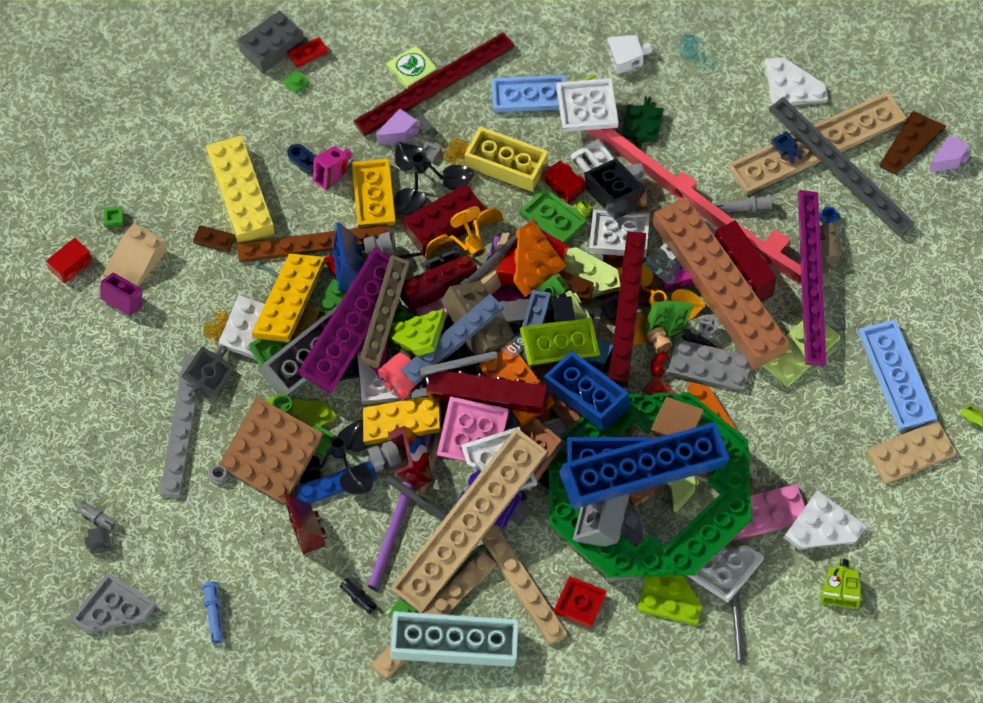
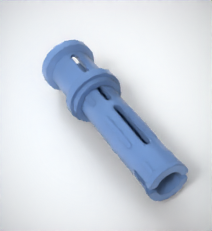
M215 581L203 583L201 589L204 591L205 597L203 605L207 608L211 643L221 644L224 642L220 615L222 600L219 598L218 593L220 585Z

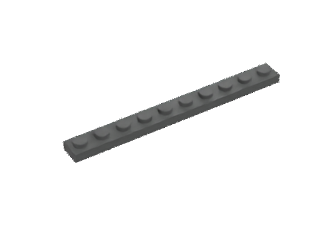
M784 97L769 108V111L899 237L914 226L915 223Z

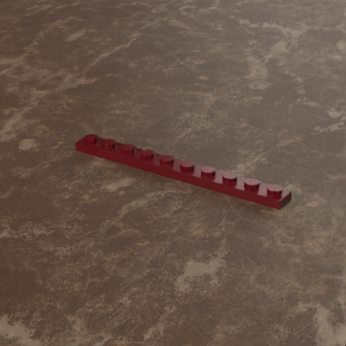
M504 32L500 33L353 120L354 125L365 137L385 125L399 109L404 112L409 111L514 48V43Z

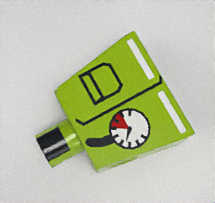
M839 559L837 567H829L820 603L859 609L861 601L859 572L850 569L849 560Z

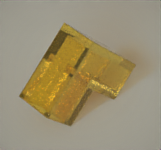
M452 137L443 155L444 161L455 164L459 155L464 157L470 142Z
M216 311V322L204 323L205 338L221 337L229 319L227 311Z

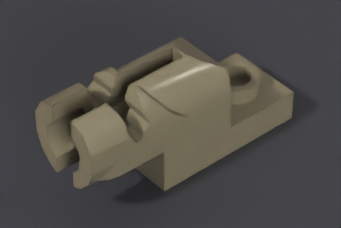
M825 223L820 226L822 282L828 281V276L831 275L830 265L839 264L842 255L835 223Z

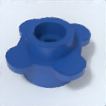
M827 206L822 210V213H819V219L825 223H833L835 220L840 219V214L835 208Z

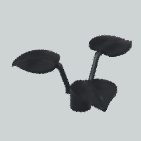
M399 141L395 150V163L403 171L414 169L415 189L404 188L397 192L394 198L397 212L400 214H411L423 207L426 196L423 192H418V174L425 173L428 167L440 179H444L443 184L449 190H455L464 184H468L475 175L474 170L461 165H450L444 168L443 175H441L431 165L430 161L427 162L422 148Z
M363 419L350 424L338 436L330 440V448L327 449L321 465L320 460L313 455L299 482L308 483L321 477L320 469L324 468L331 454L336 459L342 458L348 471L340 477V486L345 492L350 494H366L370 492L373 487V478L370 471L362 465H357L351 470L346 458V453L349 449L353 452H360L368 447L363 442Z

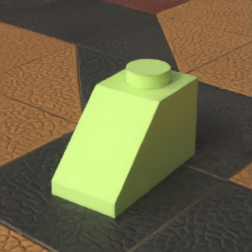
M698 475L669 483L673 512H678L695 493V485H699Z

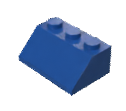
M336 223L333 257L338 291H347L362 268L364 261L363 258H360L362 247L361 244H358L357 236L341 223Z

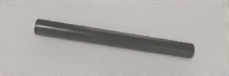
M389 475L387 477V483L441 520H444L448 515L393 476Z
M738 590L731 599L736 662H745Z

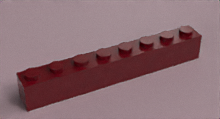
M627 231L609 372V379L622 387H628L646 246V233Z

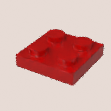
M569 576L553 612L558 616L592 628L607 595V590Z

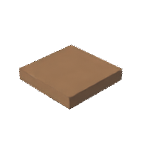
M666 397L651 428V433L662 437L698 426L704 411L701 408Z

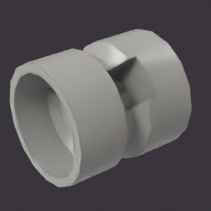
M390 232L382 233L378 239L375 236L364 238L367 256L370 255L374 247L389 257L396 255Z
M391 441L383 443L382 447L374 446L367 449V455L375 473L386 470L387 466L392 468L402 464L397 446Z

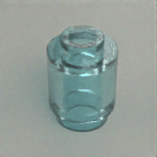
M686 34L680 39L679 53L684 59H693L698 52V39L692 34Z

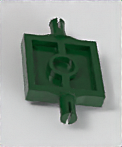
M650 96L644 97V103L641 106L627 105L621 136L635 141L634 145L640 150L643 142H658L664 116V108L650 106L652 101Z

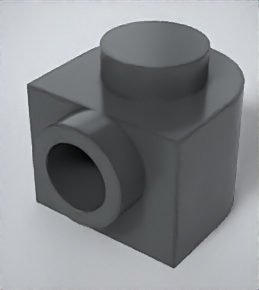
M106 528L87 529L88 537H85L86 549L96 553L105 552L110 547L109 530Z

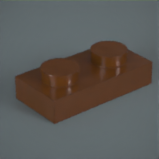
M199 225L193 243L229 253L236 237L232 233Z

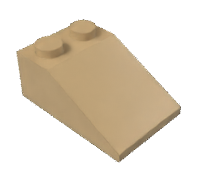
M133 223L122 236L103 276L107 277L114 272L139 287L167 252L165 240Z

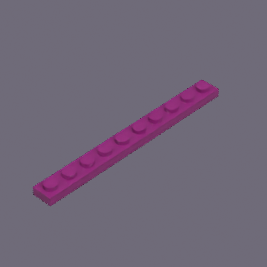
M800 190L798 192L805 365L824 367L826 365L819 198L818 192Z

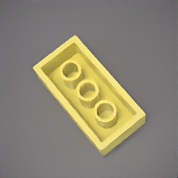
M481 126L464 154L465 167L531 192L536 188L548 165L547 150Z

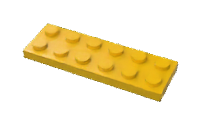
M289 253L252 330L253 338L290 342L326 264L325 257Z

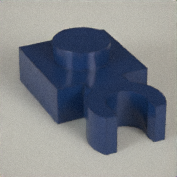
M787 131L771 140V144L781 156L787 154L788 161L791 164H794L795 161L793 156H797L800 160L802 159V152L796 149L798 146L797 142Z

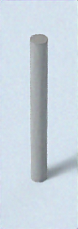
M494 351L420 368L421 375H427L497 359V353Z

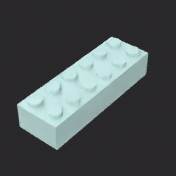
M393 612L390 659L514 667L517 660L518 620Z

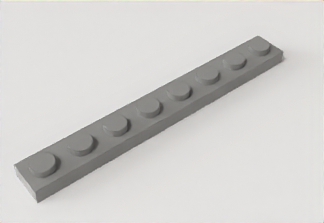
M184 354L159 493L161 497L180 498L198 397L197 395L195 399H192V396H188L193 386L181 378V376L196 355Z

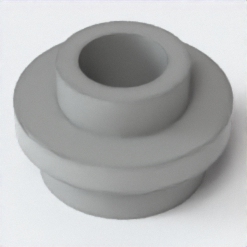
M216 465L210 470L209 477L214 484H223L229 479V472L226 471L224 466ZM218 473L223 474L221 477H216Z

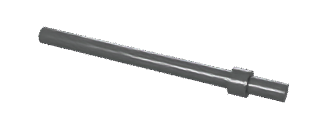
M516 234L468 279L465 278L460 284L476 282L517 244Z

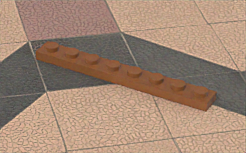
M388 225L348 230L357 236L358 244H361V247H365L364 238L375 236L378 239L379 235L388 232ZM335 231L237 243L239 263L288 257L289 253L303 255L333 251Z

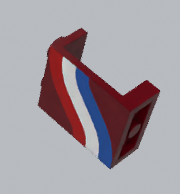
M405 425L389 432V440L407 453L409 465L396 470V475L415 488L424 487L427 483L433 481L425 440Z

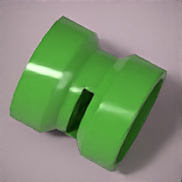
M286 395L275 397L272 405L293 416L294 411L291 399Z

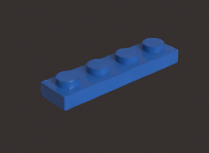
M370 461L359 464L370 471L373 481L377 480ZM345 469L295 487L298 498L311 504L345 492L340 486V477L348 471Z

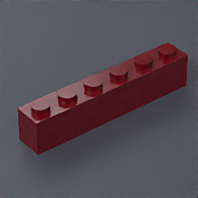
M448 370L431 373L426 389L429 398L449 402L450 397H455L512 411L545 415L550 396L547 385L541 382H534L533 384L526 383L521 379L512 381L499 376L490 378L483 374L469 375L463 371L454 373Z

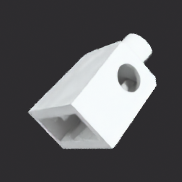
M636 35L607 38V50L616 75L643 65V55L652 53L650 43L639 44Z

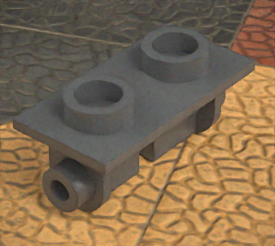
M451 248V250L434 258L426 259L420 265L424 272L459 258V250Z

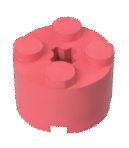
M398 353L378 370V373L385 380L383 382L385 388L388 391L393 390L401 400H404L411 394V390H416L418 385L424 382V378L414 385L401 371L411 359L402 353Z

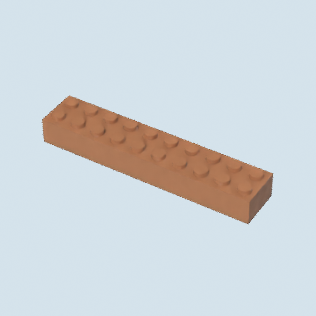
M685 197L654 212V227L685 272L689 273L692 282L753 370L786 354L789 341L689 199Z

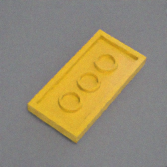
M389 158L352 162L358 228L384 224L388 226L396 225Z
M429 396L363 408V442L365 445L390 441L388 433L404 425L418 436L442 432L441 400L430 399Z

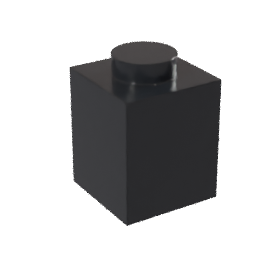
M566 294L555 295V299L551 300L554 322L575 320L572 297H567Z

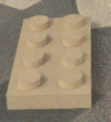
M938 420L867 449V454L885 485L956 456L957 453Z

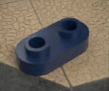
M301 144L291 145L287 150L288 159L305 173L312 174L316 155Z

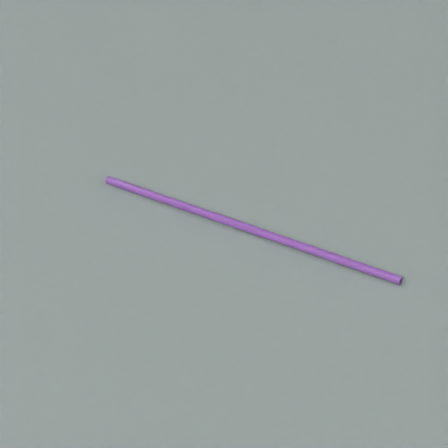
M495 235L486 260L496 253L497 243L501 239L500 235ZM441 401V411L445 401ZM433 435L422 436L427 450ZM405 482L404 485H406L412 490L414 489V486H412L408 482ZM403 493L400 495L369 580L368 587L377 590L409 503L410 498Z

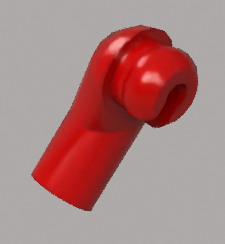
M665 351L659 353L650 363L651 372L655 377H661L665 374L662 364L669 358Z

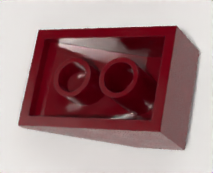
M285 494L289 520L302 554L326 547L325 539L328 538L324 527L320 528L318 522H321L318 511H313L311 504L290 494Z

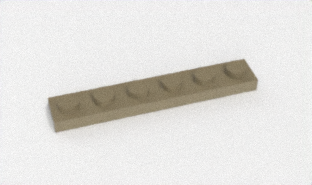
M391 255L359 359V362L375 368L379 367L410 261Z

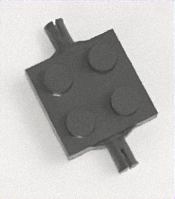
M202 346L181 376V378L193 386L190 393H188V396H192V399H195L200 391L214 399L234 370V367L229 365L223 358L228 351L227 348L224 349L225 346H220L217 353L210 352Z

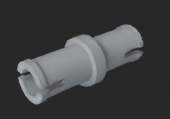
M85 501L80 503L82 507L78 506L77 512L89 518L91 523H97L103 528L108 529L109 532L114 529L112 526L115 527L117 521L105 515L103 510L96 509Z

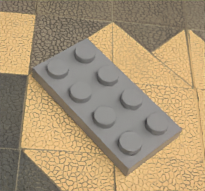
M677 339L667 375L744 393L751 366L743 354Z

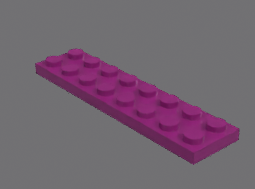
M375 247L297 374L329 394L334 390L365 339L390 259L389 256Z

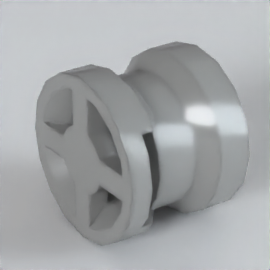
M712 316L703 317L699 322V335L707 340L715 338L718 333L717 319Z

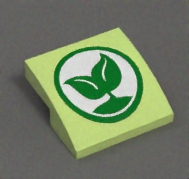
M416 46L386 63L387 69L396 75L398 81L406 88L438 71L431 60Z

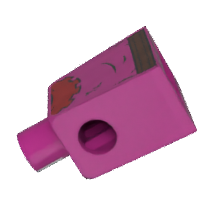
M333 146L316 156L313 166V181L327 191L347 172L348 160L353 157L349 149L341 151L336 146Z

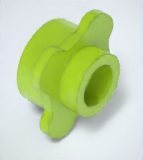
M583 200L579 204L574 203L573 206L577 209L576 211L583 217L593 216L591 213L593 207Z

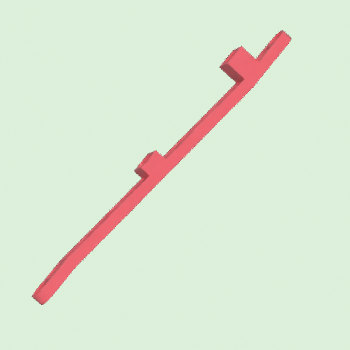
M612 128L585 130L631 164L641 163L643 171L647 176L679 200L687 197L699 215L715 227L720 228L734 221V219L696 192L697 181L684 172H681L676 177ZM738 223L769 266L802 285L801 265L784 255L789 249L790 238L774 230L763 242Z

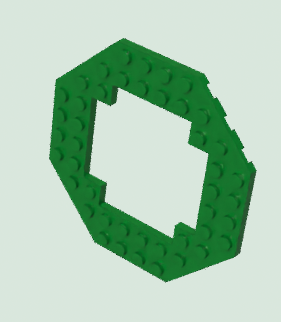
M682 392V394L670 395V393H653V395L645 396L629 394L632 406L604 432L585 417L579 418L560 436L566 443L549 465V527L607 578L695 576L752 521L748 440L690 392ZM666 397L703 409L704 413L697 427L715 422L730 458L723 468L716 470L707 479V484L718 492L719 495L666 546L651 534L636 547L621 534L618 543L608 546L575 542L573 537L580 508H572L559 473L563 464L567 463L568 437H619L633 423L638 425L647 434H650Z

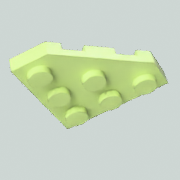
M577 247L568 249L564 260L566 267L562 270L594 282L591 298L620 290L621 278L618 269Z

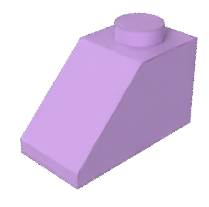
M399 109L376 133L377 143L381 145L398 143L399 141L407 142L410 137H415L418 132L417 120Z
M950 135L932 159L929 171L936 172L958 168L961 163L965 164L970 156V153H968L970 145Z

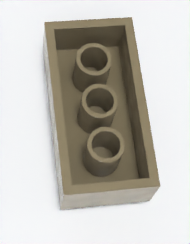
M481 281L449 287L441 302L454 323H456L488 296L489 293ZM500 312L466 343L474 356L494 351L498 353L509 344L515 347L518 341Z

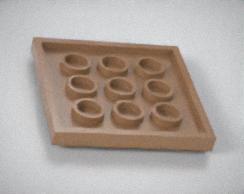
M256 396L219 465L224 466L226 471L286 504L284 495H292L324 433Z

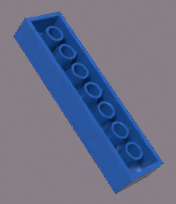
M713 422L563 464L559 473L572 508L577 509L720 469L726 465L730 458L717 425Z

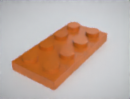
M508 346L497 353V359L486 361L479 365L483 374L490 378L499 376L512 381L521 379L526 383L534 384V382H540L517 351L514 352L515 349L509 347V349ZM549 396L546 410L555 405L551 396ZM511 410L522 427L540 415Z

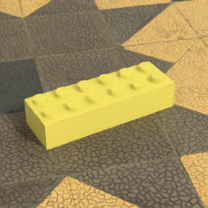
M242 135L206 145L208 158L237 243L259 241L275 236L273 223Z

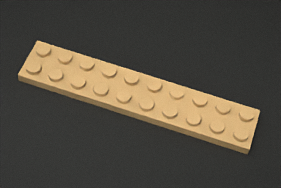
M887 91L813 126L840 152H843L904 124L907 121V117ZM793 134L791 136L798 144L796 149H799L803 154L801 160L797 156H793L795 159L794 164L788 161L787 154L781 156L771 144L729 163L728 170L747 196L821 161Z
M515 428L390 589L422 613L437 597L548 455V451Z

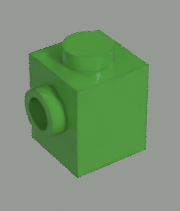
M557 273L538 287L536 291L551 293L552 300L555 299V295L563 294L568 290L569 286Z

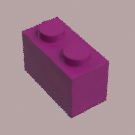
M114 272L101 281V300L129 316L142 307V288Z

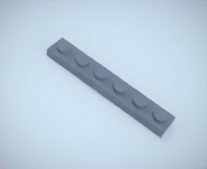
M489 294L440 336L434 352L416 356L401 369L402 373L416 385L427 376L421 375L420 368L442 363L504 310L503 306Z

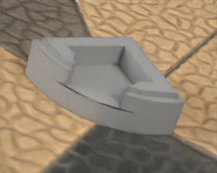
M425 141L424 153L426 159L431 164H434L442 152V148Z

